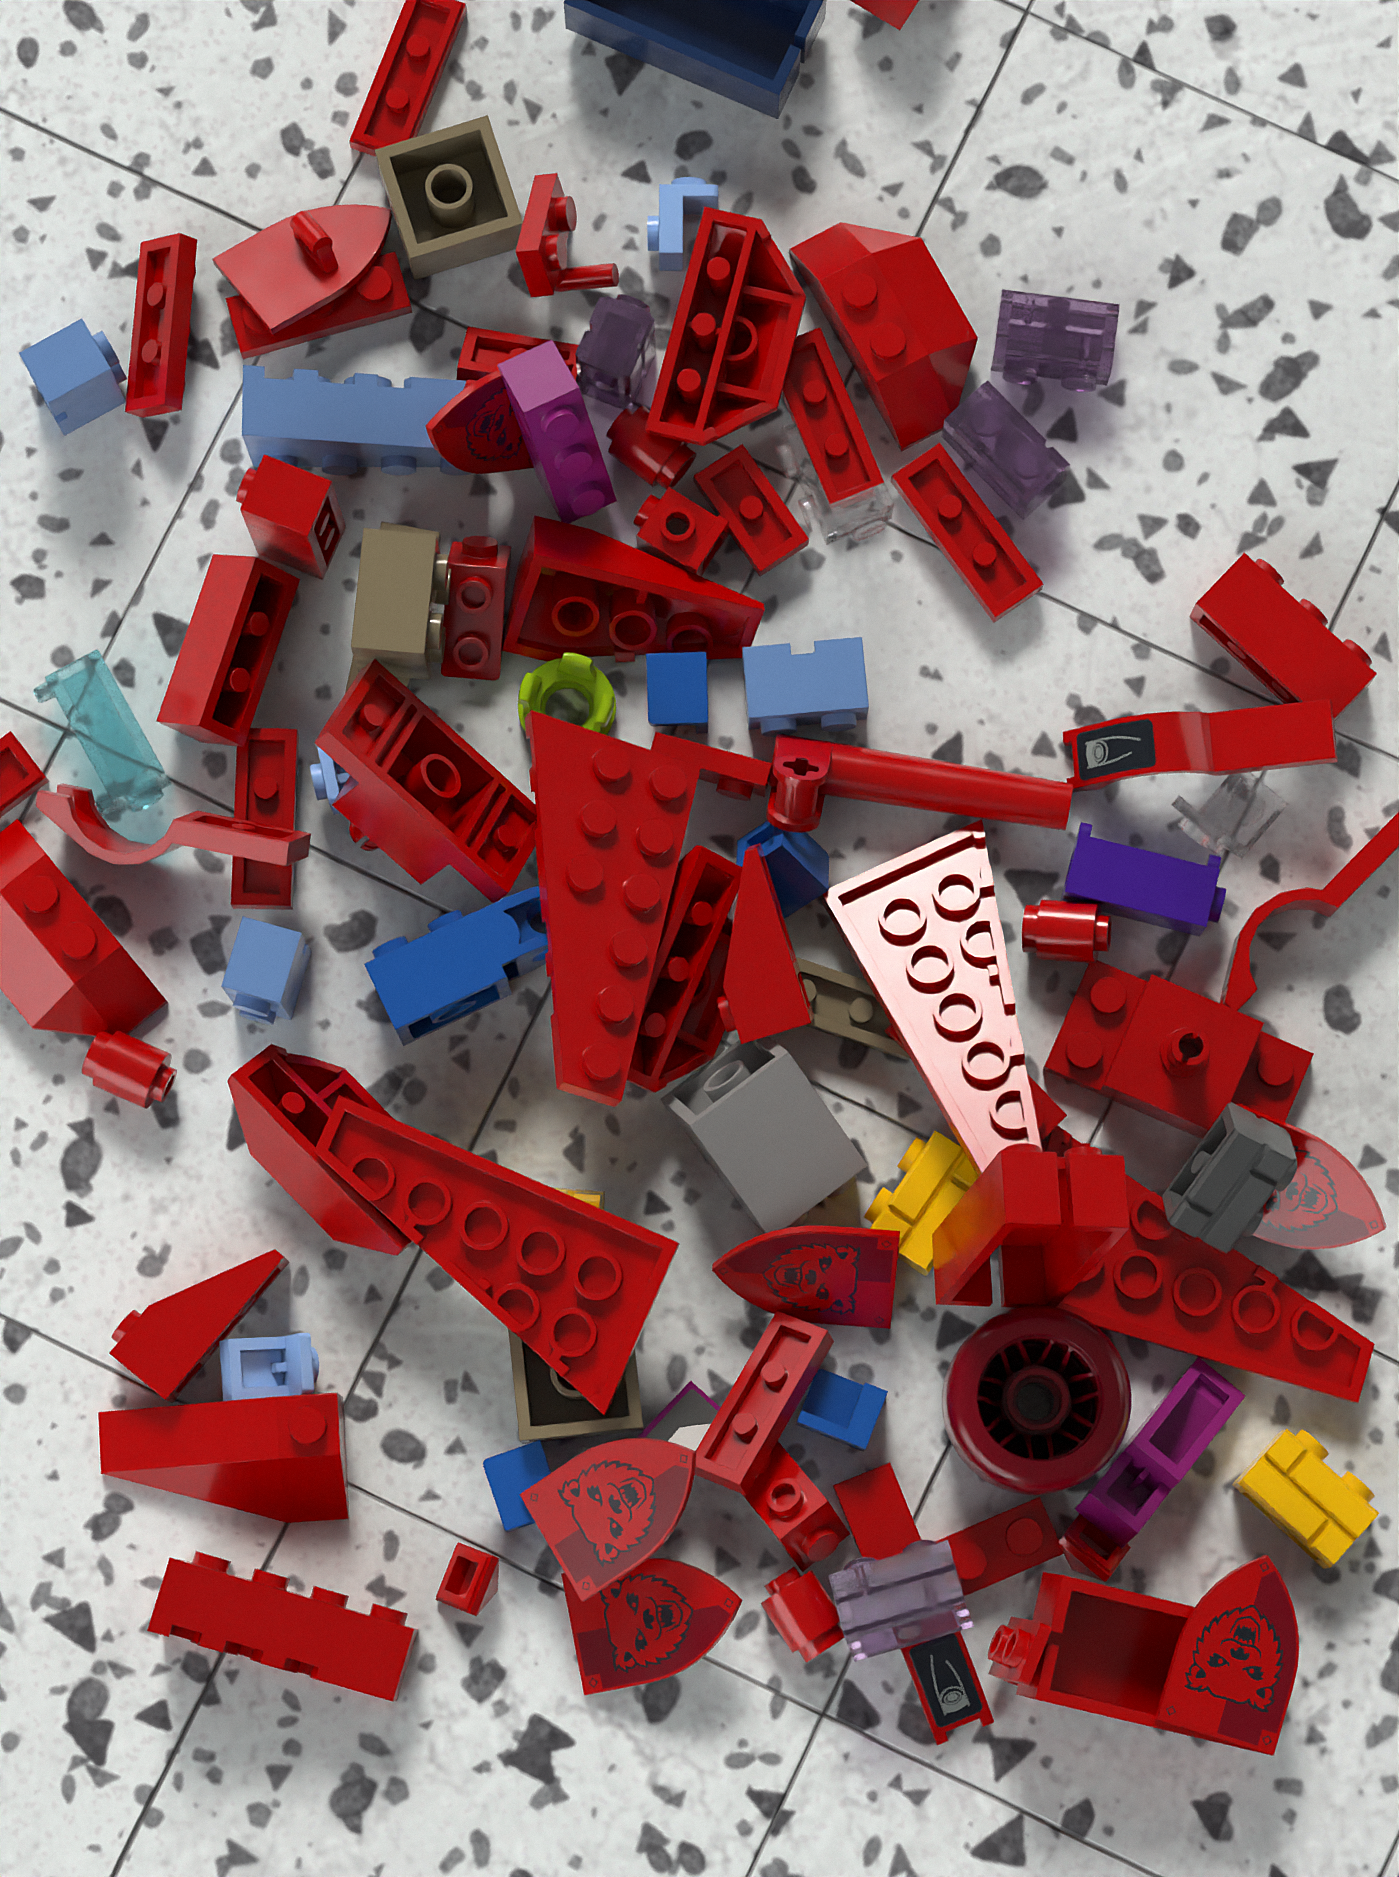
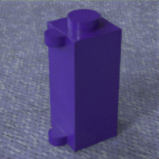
M1080 823L1060 901L1100 903L1101 912L1199 937L1207 927L1208 921L1218 923L1226 895V888L1216 886L1220 872V856L1209 854L1206 865L1090 837L1092 825Z

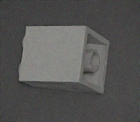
M768 1036L741 1044L740 1040H738L660 1099L749 1218L763 1233L802 1225L808 1218V1211L826 1197L834 1198L846 1192L856 1182V1174L868 1166L790 1053Z

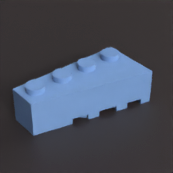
M243 365L242 437L253 467H259L265 454L295 467H322V472L330 475H351L357 472V467H381V472L389 475L416 473V467H440V471L448 475L473 474L457 469L443 459L433 447L425 426L441 408L464 389L466 381L409 377L404 380V387L398 388L392 387L391 380L380 377L378 374L355 373L353 377L345 379L344 384L332 383L330 379L320 377L319 370L294 369L292 377L285 380L264 378L265 366Z

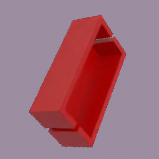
M1029 1143L1014 1144L1000 1150L932 1234L936 1305L990 1307L993 1303L990 1255L998 1247L1001 1307H1057L1129 1229L1124 1155H1104L1099 1148L1082 1146L1065 1151L1064 1157H1057L1056 1152H1042L1038 1145Z
M1043 1572L1032 1620L1051 1626L1052 1629L1029 1686L1018 1684L1016 1695L1259 1752L1155 1719L1177 1641L1183 1626L1195 1607L1065 1575Z

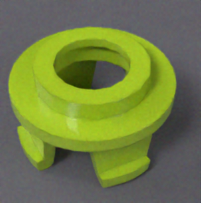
M564 652L562 658L548 661L537 667L532 673H526L518 695L519 720L525 733V717L531 710L546 715V703L551 695L562 689H574L582 693L589 704V715L581 727L608 735L616 716V699L609 680L593 665V660L577 653Z

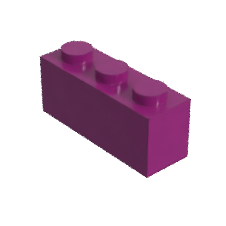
M553 340L498 364V369L536 476L561 522L569 524L617 502L580 388Z

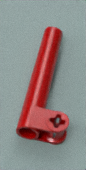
M777 733L769 779L771 792L766 816L767 820L780 830L795 833L810 832L820 824L824 798L827 795L1065 831L1069 817L1073 784Z

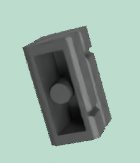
M1232 1102L1228 1103L1162 1195L1168 1222L1173 1227L1195 1238L1199 1236L1203 1242L1226 1253L1230 1252L1241 1236L1248 1238L1256 1231L1263 1217V1205L1273 1191L1281 1192L1291 1183L1297 1169V1158L1290 1134L1284 1128L1264 1118L1259 1119L1254 1113Z

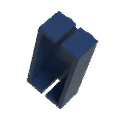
M565 0V27L572 32L775 119H779L799 76L800 62L805 63L825 20L827 0Z

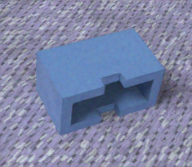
M82 318L19 352L35 386L64 436L126 402L118 384L127 380V377L119 364L120 361L104 332L100 331L92 336Z
M862 637L814 641L815 652L791 655L790 643L742 647V668L748 730L761 729L762 736L776 737L777 733L785 735L796 733L797 726L821 724L822 731L836 732L856 728V720H867L869 703Z
M242 916L221 985L233 1002L232 1006L240 1009V1016L268 1025H274L276 1016L292 1020L312 953L308 944H305L306 940L301 932Z

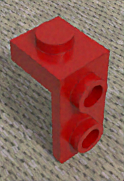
M487 536L465 537L462 542H452L449 552V569H451L449 605H444L443 627L446 628L443 663H441V674L443 676L493 681L499 679L502 662L505 590L511 569L512 546L498 545L496 539Z
M777 1441L747 1496L743 1495V1497L770 1528L789 1557L804 1572L815 1562L829 1557L836 1550L838 1544L850 1535V1532L825 1496Z
M1011 1616L1007 1626H999L990 1643L988 1659L993 1661L988 1674L1015 1686H1018V1684L1029 1686L1052 1627L1038 1621Z

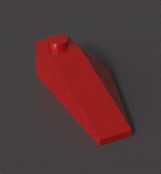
M534 515L518 563L503 636L502 651L547 662L562 658L564 652L577 653L586 657L615 656V663L635 662V655L651 653L706 652V659L742 658V647H751L765 608L764 603L597 531Z
M339 1393L277 1396L98 1412L101 1474L286 1523L350 1519L343 1396Z

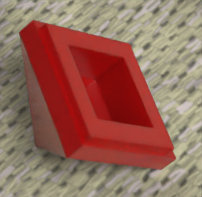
M1078 1513L1058 1541L1072 1570L1106 1582L1111 1577L1131 1548L1129 1544L1120 1548L1080 1513Z
M458 1542L435 1600L477 1616L498 1592L499 1558Z

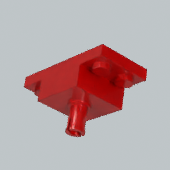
M373 659L360 670L314 742L350 775L332 806L350 821L349 832L355 844L364 836H367L369 839L361 845V849L370 852L380 848L420 885L450 864L492 903L499 901L509 893L536 846L534 830L538 827L536 805L382 664Z
M1097 960L1096 963H1088L1042 1070L1203 1139L1226 1105L1231 1102L1234 1104L1236 1102L1285 1122L1314 1053L1261 1031L1264 1022L1153 974L1148 981H1145Z

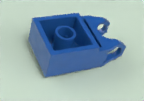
M539 886L531 887L503 898L464 917L460 910L449 912L427 925L430 933L409 943L405 936L397 937L372 951L375 959L364 965L403 1046L512 995L509 986L510 981L546 964L545 954L548 952L547 933H539L530 926L533 917L541 913V902L538 900L540 899Z

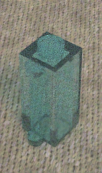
M96 649L46 676V682L36 687L33 693L39 703L56 697L105 787L108 795L99 799L94 804L99 815H107L117 809L121 812L129 807L132 812H137L158 802L164 796L162 789L170 786L172 782L99 650Z

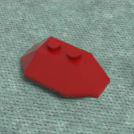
M704 206L645 427L646 433L705 446L778 410L806 303V295L782 253L771 238V234L762 219Z
M840 222L790 248L789 253L901 452L952 426L978 337L922 238Z
M16 819L0 832L1 991L35 1030L85 1036H96L103 1030L112 1035L116 1031L129 1035L166 1005L168 1001L22 823Z
M696 845L678 862L627 1081L652 1093L660 1091L667 1086V1083L687 1075L712 1060L725 1031L717 998L726 995L723 983L742 867L704 846Z
M271 1044L231 1074L227 1082L249 1153L334 1241L396 1256L413 1243L395 1224L314 1153L339 1095L393 1118L345 1068L309 1056L287 1053L285 1048Z

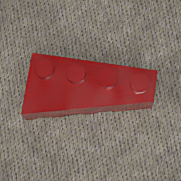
M195 1551L192 1562L169 1558L147 1631L167 1637L175 1635L188 1639L190 1642L201 1647L236 1656L239 1654L249 1657L250 1660L293 1673H303L319 1681L392 1702L397 1701L418 1632L416 1628L405 1626L408 1613L374 1603L369 1615L346 1608L349 1598L347 1595L313 1586L310 1597L287 1591L289 1578L259 1569H254L251 1580L229 1574L228 1570L231 1561Z

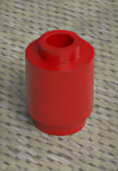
M645 406L639 407L634 413L628 408L624 409L607 431L606 437L612 441L608 453L652 487L659 484L666 490L668 487L673 489L687 473L697 453L687 446V442L646 433L645 427L650 410Z
M1041 900L1040 905L1025 906L1022 922V950L1024 953H1036L1038 960L1096 963L1099 951L1109 952L1112 919L1111 916L1101 915L1100 903Z
M101 1030L88 1049L82 1066V1074L93 1079V1086L147 1109L154 1100L161 1103L165 1101L176 1079L177 1069L170 1067L172 1058L170 1053L121 1031H116L112 1035Z
M794 1566L764 1586L770 1597L760 1604L791 1652L794 1653L798 1650L806 1663L847 1636L839 1623L844 1618L813 1570L801 1576Z

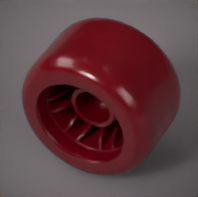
M1025 1306L1010 1309L988 1319L968 1336L952 1358L946 1372L942 1390V1414L945 1428L955 1451L962 1461L975 1474L988 1483L1006 1491L1025 1495H1043L1060 1492L1084 1482L1099 1472L1110 1461L1121 1445L1128 1428L1132 1408V1394L1128 1372L1123 1359L1110 1339L1085 1318L1073 1312L1050 1306ZM1037 1386L1046 1392L1049 1397L1050 1408L1044 1418L1032 1420L1025 1417L1019 1411L1017 1396L1023 1387Z

